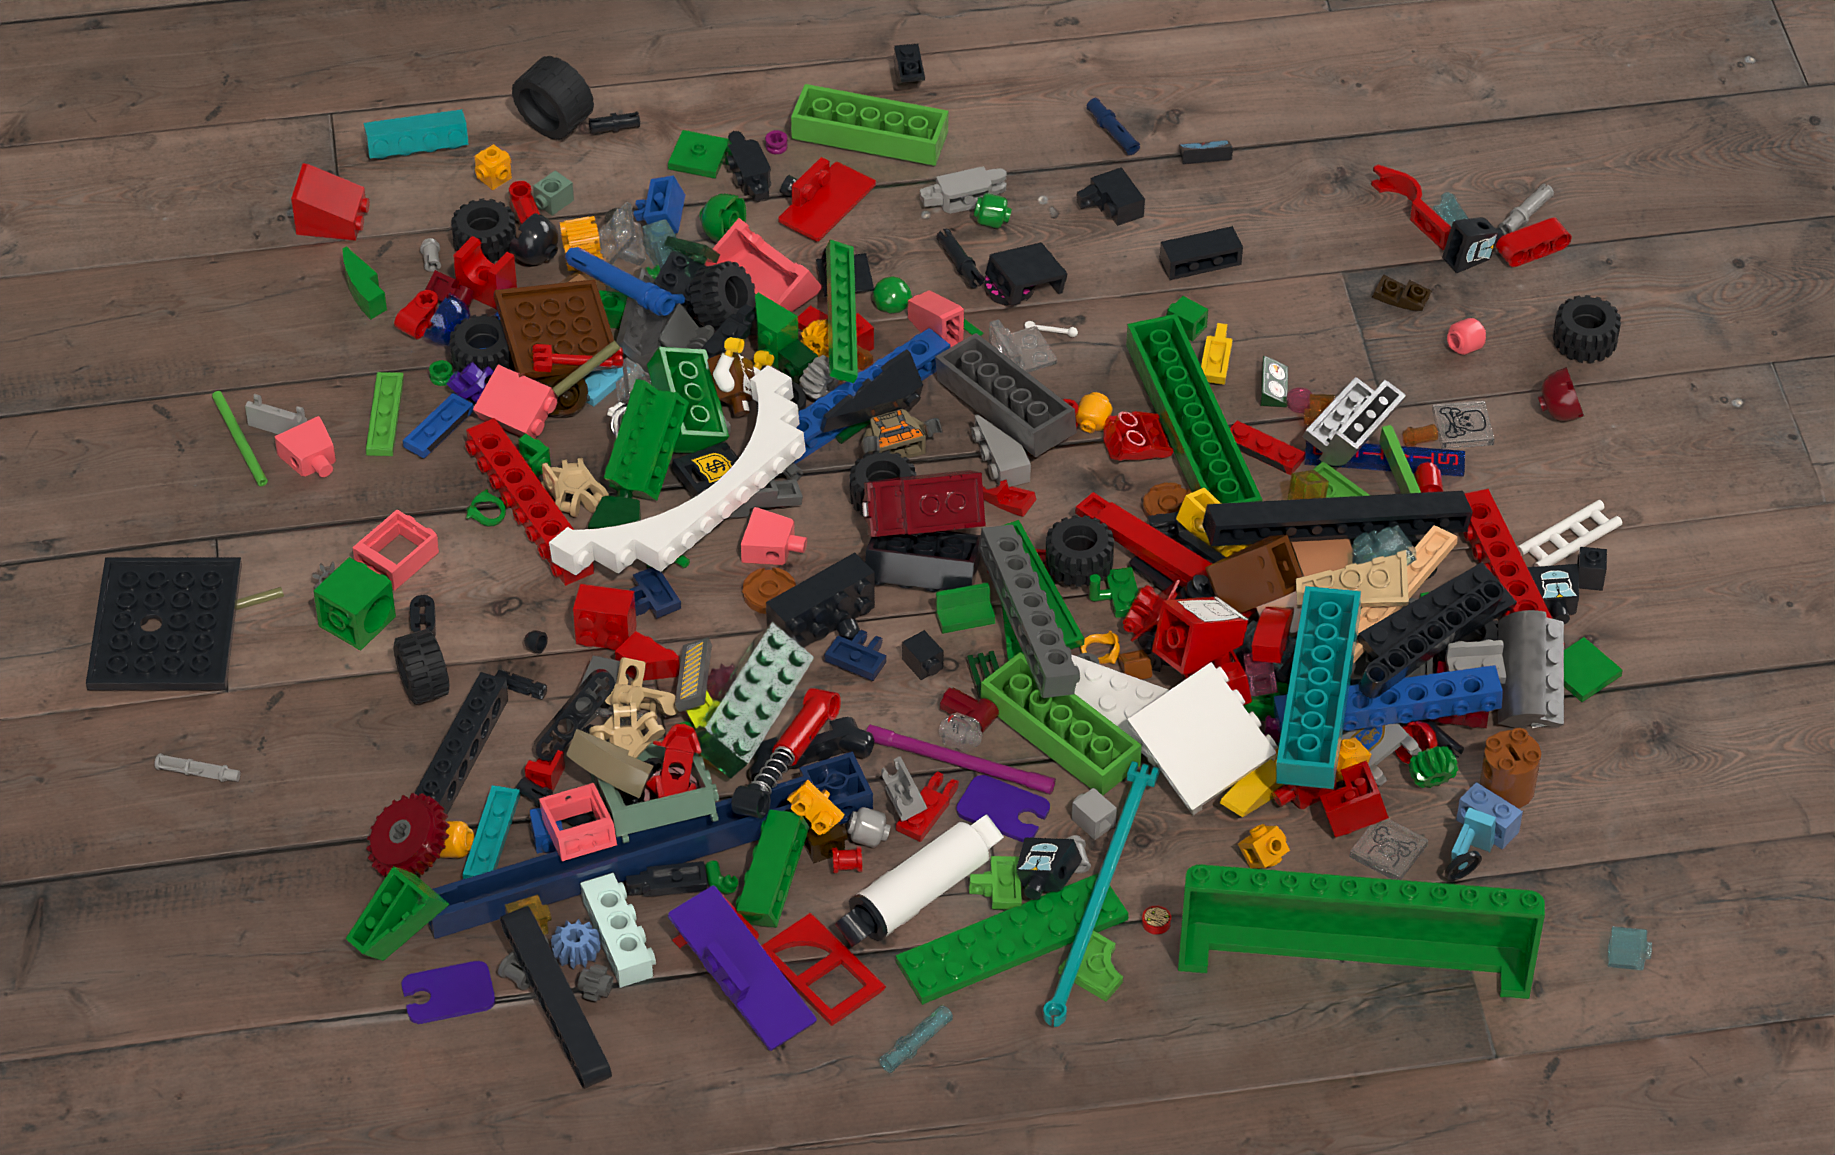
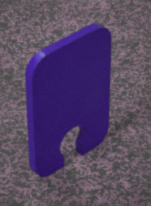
M986 775L976 776L957 804V815L963 820L975 823L987 814L1002 835L1023 842L1025 837L1034 838L1039 830V826L1022 823L1018 816L1023 812H1032L1038 818L1045 820L1050 811V803L1044 797Z
M472 961L412 973L402 980L404 997L419 991H425L431 995L430 1000L425 1004L414 1003L406 1005L409 1019L416 1024L487 1011L495 1004V994L489 968L482 961Z

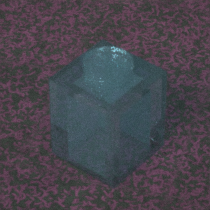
M1612 926L1608 943V967L1643 970L1645 959H1651L1652 942H1647V930Z

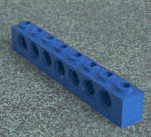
M928 328L924 332L915 335L904 345L895 348L893 352L884 358L878 359L864 371L858 372V377L854 383L845 382L840 384L824 397L818 398L804 410L798 411L800 424L796 428L804 433L806 452L796 459L794 463L796 464L836 438L838 433L847 428L843 427L825 433L820 430L824 414L847 395L851 394L854 397L857 390L862 386V382L867 378L873 381L883 372L880 367L908 349L923 381L937 371L935 356L949 349L950 344L932 329Z
M1496 665L1407 677L1376 698L1366 697L1361 693L1358 685H1351L1349 687L1343 731L1501 709L1503 690ZM1287 695L1274 696V716L1279 738H1281Z

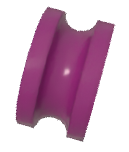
M773 130L766 135V150L769 153L778 155L787 150L788 139L786 133Z

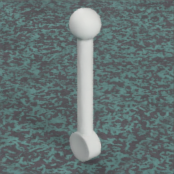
M1032 321L1025 323V330L1027 332L1040 330L1068 334L1070 337H1075L1078 334L1077 329L1074 327L1064 329L1035 325Z

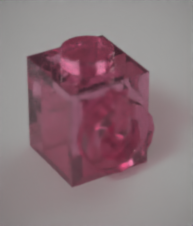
M1252 652L1244 654L1251 697L1278 693L1274 663L1253 661Z

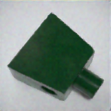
M627 489L618 490L616 497L603 496L589 522L588 529L614 527L641 521L640 501L633 499L632 492Z

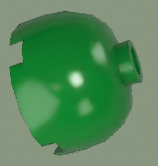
M718 194L707 201L699 215L703 231L707 237L718 243L738 218L746 222V205L743 198H738L739 196L731 194Z

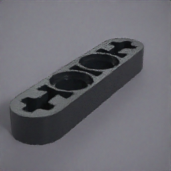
M594 670L534 741V750L540 759L551 761L558 750L563 751L573 739L575 731L577 729L580 730L612 693L615 688V681L607 670ZM598 677L600 679L607 677L605 679L607 686L605 688L599 686L595 691L596 695H598L597 699L590 692L586 691L588 688L592 691L595 690L598 685L595 680ZM581 697H587L591 701V705L586 711L576 709V702ZM562 719L572 720L573 726L569 732L562 733L558 730V723ZM554 731L562 740L559 742L555 738L551 743L553 750L551 752L546 750L542 753L543 748L541 744L543 742L549 744L554 738L550 733Z

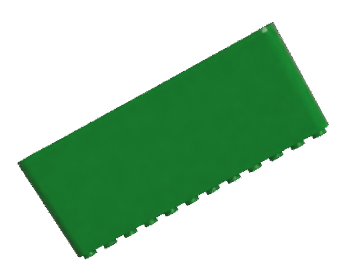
M1199 864L1190 867L1186 872L1178 971L1207 973L1209 950L1500 973V997L1529 999L1545 917V901L1541 894L1532 890Z

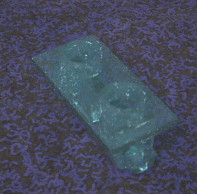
M1445 192L1441 196V204L1433 206L1436 213L1451 227L1455 220L1470 219L1452 193Z

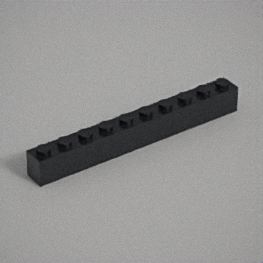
M1462 490L1207 504L1202 525L1212 547L1254 544L1269 536L1288 535L1290 542L1425 535L1434 525L1450 533H1460L1468 531L1473 511Z

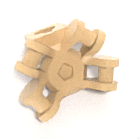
M577 458V463H567V459L562 460V468H550L547 463L542 464L543 481L541 484L549 495L554 497L555 503L561 512L570 513V516L577 517L580 510V502L582 501L584 507L589 512L594 513L601 498L609 496L606 489L594 479L586 468L583 458ZM589 488L592 491L593 495H591L586 490ZM566 493L574 494L572 502L565 501Z
M621 658L615 688L606 698L605 702L611 706L615 703H619V706L624 704L630 706V702H636V711L638 712L641 709L650 710V712L654 711L657 714L659 710L662 715H675L678 709L675 705L676 696L674 694L642 687L645 662ZM633 665L637 670V675L631 681V685H628V679L625 675L626 669Z
M630 702V706H619V703L613 704V715L603 726L591 727L589 734L605 741L609 739L610 743L629 750L628 755L637 759L653 741L658 740L664 735L665 729L662 725H658L656 721L657 715L654 711L644 714L637 721L636 702ZM630 717L631 725L620 726V718ZM648 728V733L643 736L641 730Z

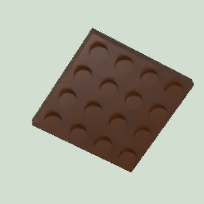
M595 279L494 291L495 304L514 367L519 377L537 378L571 374L580 367L579 365L552 364L551 372L535 371L533 369L534 353L532 352V346L535 344L551 345L552 353L594 356L614 341ZM596 367V368H595L594 370H592V371L615 369V368H612V367Z

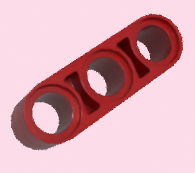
M1553 217L1502 236L1496 244V249L1511 267H1518L1565 249L1570 244L1572 236L1559 220Z

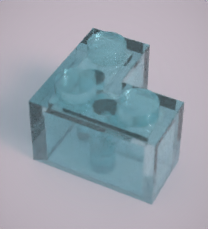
M1398 525L1392 529L1390 527L1385 528L1378 534L1374 530L1369 534L1363 533L1354 540V544H1352V564L1356 563L1358 565L1370 562L1374 558L1381 556L1385 558L1406 550L1408 566L1417 560L1416 549Z

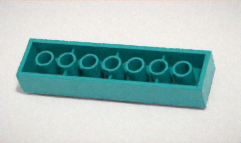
M1305 586L1276 762L1278 784L1334 789L1361 615V591Z

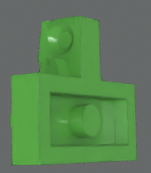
M991 856L990 871L984 872V874H970L969 893L991 897L992 909H1011L1021 906V881L1016 870L1019 857Z

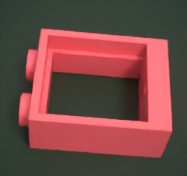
M396 510L352 547L354 560L366 564L369 569L378 574L387 576L392 582V589L395 591L439 553L438 537L431 528L422 526L412 516L405 515ZM400 534L418 547L396 565L378 552Z
M594 783L539 798L542 820L562 861L617 845L614 823ZM593 811L597 819L596 821L559 831L556 821Z

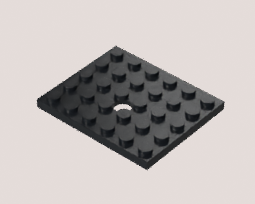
M105 557L86 678L87 690H226L242 569L241 557ZM150 618L159 619L162 624L155 631H145L141 628Z

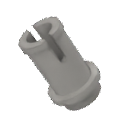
M433 238L425 239L420 246V251L424 254V266L427 271L434 272V270L437 271L441 267L438 253L440 251V244Z
M1078 835L1068 837L1067 839H1074L1082 857V862L1075 873L1087 872L1091 868V864L1085 851V840L1081 839Z

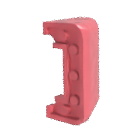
M740 218L701 262L706 266L726 261L738 263L739 267L743 266L746 269V273L750 274L751 281L755 285V294L761 293L790 312L811 300L823 288L808 269L801 264H794L766 243L760 235L752 232L748 224Z

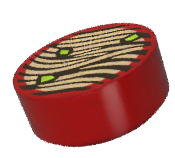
M1162 906L1148 907L1142 915V926L1151 934H1163L1171 926V914Z

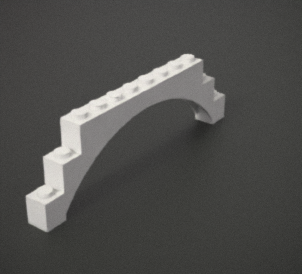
M767 365L750 379L752 398L758 402L756 426L742 455L716 483L682 505L641 521L599 529L572 530L567 527L549 542L552 562L574 575L588 567L594 560L618 574L636 559L641 560L660 572L674 563L679 556L692 548L696 542L710 533L714 527L725 518H728L732 512L743 503H746L749 498L761 488H764L773 478L782 473L790 464L806 452L804 433L796 428L800 424L798 406L790 401L794 397L791 377Z

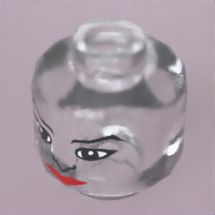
M953 713L946 717L939 728V735L943 744L946 747L963 753L972 751L982 740V732L978 720L960 713Z

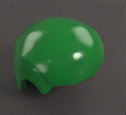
M894 276L885 277L880 280L872 294V302H875L877 309L890 314L902 312L908 307V300L912 298L908 284L901 278Z

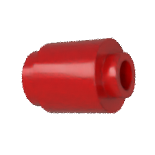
M1429 462L1420 464L1416 469L1414 477L1421 493L1443 492L1441 471L1437 466Z

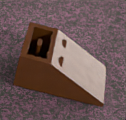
M1288 535L1269 536L1205 567L1215 596L1238 613L1295 592L1296 579L1303 577Z

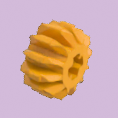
M828 320L813 321L801 332V342L816 353L818 358L822 355L829 357Z

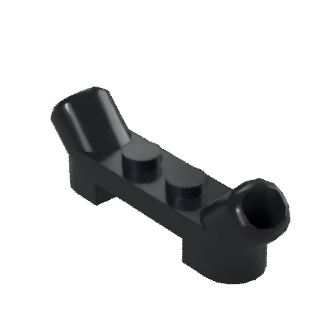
M842 717L829 721V731L817 734L798 762L793 766H787V769L800 768L809 763L827 760L830 757L853 752L857 757L865 759L869 757L874 747L875 740L873 734L859 729L855 719L852 717ZM777 737L761 741L751 749L750 754L754 763L750 768L749 775L752 782L756 775L760 774L761 768L765 767L766 761L770 759L773 747L778 741Z

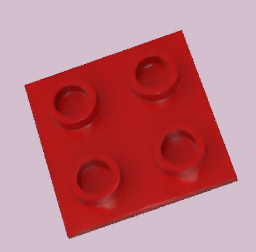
M1179 580L1175 581L1159 595L1149 585L1140 588L1123 620L1124 630L1134 633L1131 638L1132 642L1141 636L1143 632L1150 631L1154 625H1158L1163 600H1175L1178 594L1175 590L1180 582Z

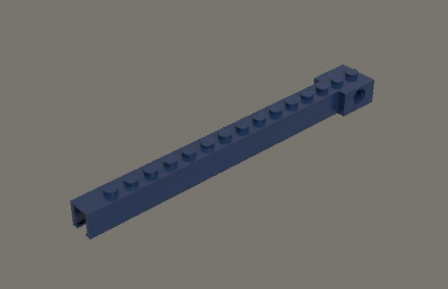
M853 752L800 767L799 778L779 783L776 787L771 788L769 810L794 812L791 810L792 804L787 798L806 780H809L820 792L826 789L830 793L828 799L845 814L843 819L838 822L839 825L849 822L853 811L857 812L862 807L873 809V792ZM732 798L715 803L718 821L712 822L710 814L630 833L628 834V843H623L621 836L616 837V846L562 861L558 852L555 851L433 888L432 890L450 905L429 922L434 938L437 939L499 920L500 916L525 906L535 909L580 895L581 882L614 873L619 883L626 881V876L640 875V872L646 871L647 867L685 863L760 840L761 826L763 821L767 819L768 813L762 819L736 814L732 810ZM803 815V817H804L805 821L807 822V824H808V823H811V822Z

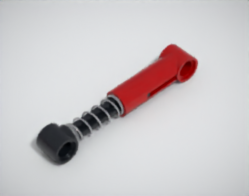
M810 688L806 692L803 707L773 747V753L770 759L766 761L765 767L761 768L760 774L756 775L754 781L747 786L741 785L735 789L731 803L734 813L760 819L767 815L771 802V788L776 787V781L781 780L782 773L788 771L787 766H793L798 762L828 719L834 720L839 714L841 697L837 692Z

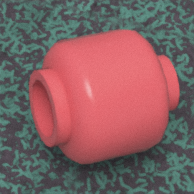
M1467 318L1456 322L1448 330V345L1458 354L1466 355L1481 349L1485 344V328L1474 318Z

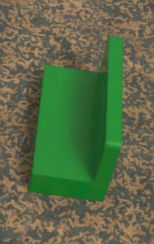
M989 583L936 593L935 614L942 634L995 624V614L990 603Z

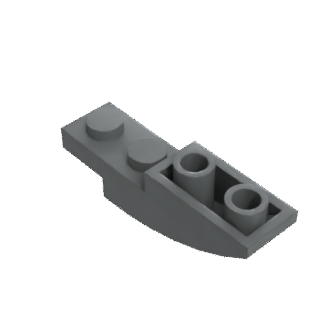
M773 478L764 488H761L749 498L746 503H743L732 512L728 518L749 516L750 508L802 505L803 496L797 480L775 481Z

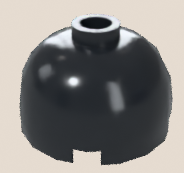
M535 213L528 217L518 230L522 233L518 239L513 237L509 248L510 253L523 263L529 265L543 263L547 259L551 260L558 251V231L550 220L541 214Z

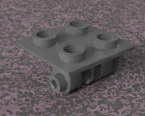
M678 303L658 339L665 347L701 349L714 334V328L710 325L699 328L682 305Z

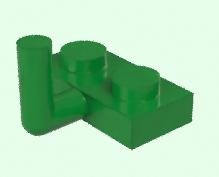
M1132 567L1110 570V574L1105 577L1108 589L1100 590V576L1097 574L1091 575L1089 599L1093 602L1111 600L1115 618L1126 617L1138 594Z

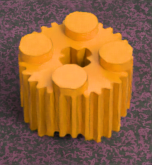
M594 216L559 222L565 255L570 248L579 247L600 259L603 258L602 253H600V239ZM566 261L568 271H577V269L568 265Z

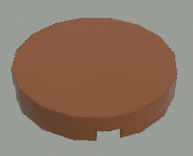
M1165 482L1154 485L1143 498V512L1146 518L1156 514L1179 512L1185 496L1192 493V491L1188 488L1187 490L1181 488V485L1177 483Z
M772 567V570L760 568L750 573L744 580L743 598L752 610L766 614V602L794 587L796 582L787 571L780 568Z

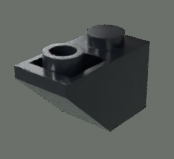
M918 43L894 46V70L897 84L922 82L925 80Z

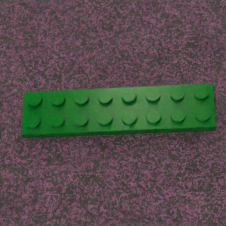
M1099 873L1065 886L1059 892H1050L1041 896L1038 900L1028 901L1021 904V906L1013 907L896 955V964L923 1005L1074 942ZM1109 886L1093 929L1097 933L1123 923L1129 917L1128 911L1111 886Z

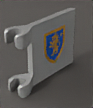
M1398 723L1342 732L1341 740L1356 737L1372 754L1368 765L1378 786H1382L1387 781V778L1377 765L1398 747L1403 745L1412 757L1416 756L1418 752H1422L1417 742Z

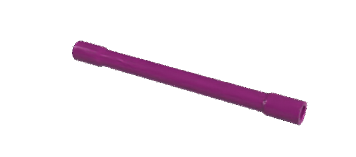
M871 724L867 728V732L873 734L874 743L895 747L984 773L1050 795L1055 786L1056 779L1053 777L1006 766L900 735L892 730Z

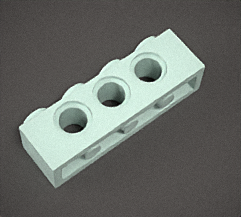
M614 873L581 882L583 904L594 929H597L599 933V941L619 987L652 978V965L656 964L652 948H646L644 944L646 936L642 926L637 927L635 923L637 917L633 905H627L626 903L627 893L624 884L617 882Z

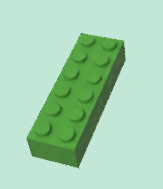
M805 84L791 116L792 139L936 166L948 135L949 111Z
M1021 652L981 682V698H986L997 706L999 710L998 717L1090 789L1095 788L1101 795H1105L1127 777L1132 761L1138 762V767H1140L1142 745L1075 693L1074 695L1042 698L1026 658Z

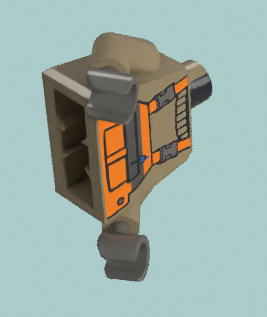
M901 409L872 417L870 419V428L865 430L861 447L864 453L873 451L884 453L886 450L890 451L891 454L896 452L901 454V458H912L926 454V436L930 438L934 433H942L943 431L938 418L922 422L915 417H911L906 410Z

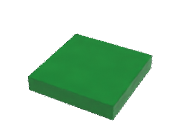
M1585 637L1564 650V688L1581 702H1584L1622 676L1623 670Z

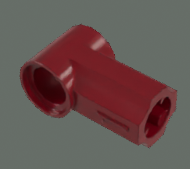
M948 688L940 702V709L957 718L967 716L962 718L965 727L976 735L983 734L999 716V710L992 701L986 698H981L978 701L956 688Z

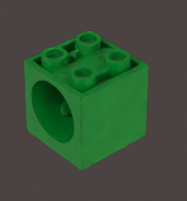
M350 557L313 591L319 627L360 651L396 617L392 582L383 574H378L369 569L366 564L357 562Z

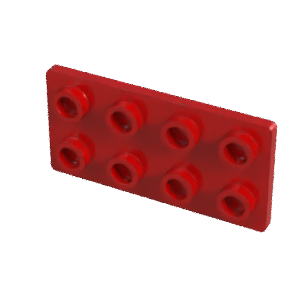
M821 157L792 185V204L778 217V222L819 242L876 186V180L838 161L830 166L829 160Z

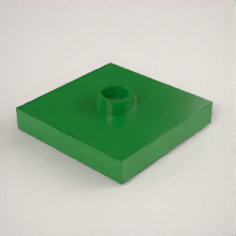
M682 130L668 161V169L716 179L728 152L730 141L728 138Z

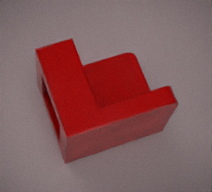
M558 750L552 761H544L538 758L537 762L529 760L525 766V777L542 788L548 787L554 791L565 769L564 752Z

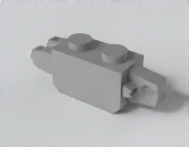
M984 166L937 176L936 184L920 189V200L924 207L941 205L943 211L949 214L974 209L978 197L982 198L985 193L997 195L1006 191L1007 183L1004 181L1006 180L1007 171L1001 168L985 170Z

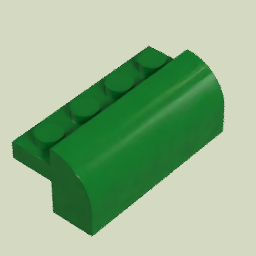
M635 380L617 438L614 442L609 463L606 466L604 479L610 482L609 487L617 491L627 489L632 492L633 497L658 501L689 404L687 400L676 392L658 390L645 380Z

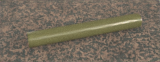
M615 340L554 386L552 390L559 397L621 348Z
M278 587L237 600L236 610L284 597L282 588Z

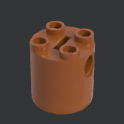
M1523 728L1500 731L1488 737L1479 784L1516 808L1527 805L1535 794L1542 753L1539 744Z

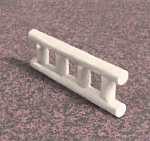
M1597 500L1522 543L1517 548L1521 556L1530 552L1538 560V562L1534 563V567L1551 566L1575 553L1580 547H1585L1622 525V520L1619 516L1609 520L1600 512L1604 509V503L1601 500ZM1591 517L1600 526L1588 531L1580 522ZM1571 529L1579 538L1568 543L1559 534ZM1549 540L1559 548L1550 555L1539 547Z

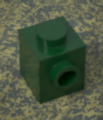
M797 339L778 351V370L791 377L793 382L800 385L799 380L804 374L803 371L806 370L808 364H811L818 355Z

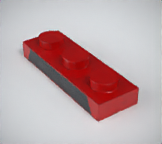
M1238 420L1230 428L1240 452L1292 476L1305 460L1304 451Z

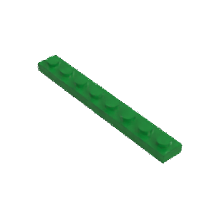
M830 239L826 246L829 376L840 381L854 383L858 377L854 247Z

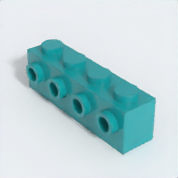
M462 109L364 123L366 147L370 158L384 159L391 155L400 154L406 156L413 152H434L437 149H457L463 145H469L467 123Z

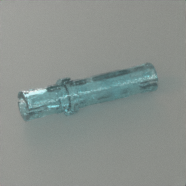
M944 1005L939 1006L938 1009L905 1037L901 1036L896 1040V1045L879 1058L883 1069L892 1073L906 1059L913 1058L923 1044L953 1020L951 1011Z

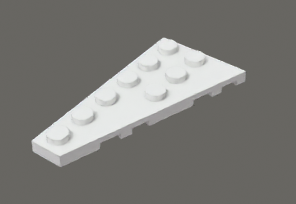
M1072 655L1074 666H1078L1080 671V681L1076 683L1075 694L1141 744L1129 727L1128 718L1170 690ZM1142 745L1141 753L1148 757V761L1156 766V763Z

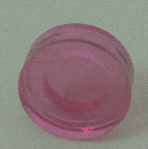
M1299 387L1290 390L1287 395L1288 408L1297 413L1309 411L1313 406V394L1306 388Z

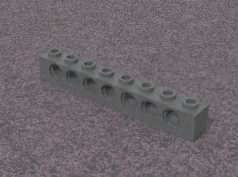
M1013 525L982 528L978 546L1042 698L1074 695L1076 683L1080 681V671L1078 666H1074L1071 650L1069 647H1066L1063 640L1062 629L1057 627L1054 611L1047 604L1046 593L1039 586L1038 574L1032 570L1030 556L1023 549L1021 536L1017 535Z

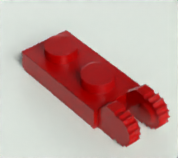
M937 771L931 777L928 786H925L920 792L928 809L903 822L900 819L896 824V831L922 842L949 806V801L958 789L959 781L952 778L941 794L937 790L943 782L944 774Z

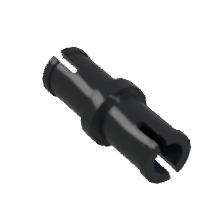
M638 111L619 115L610 113V116L589 118L590 133L594 134L605 131L615 133L619 132V129L640 127Z

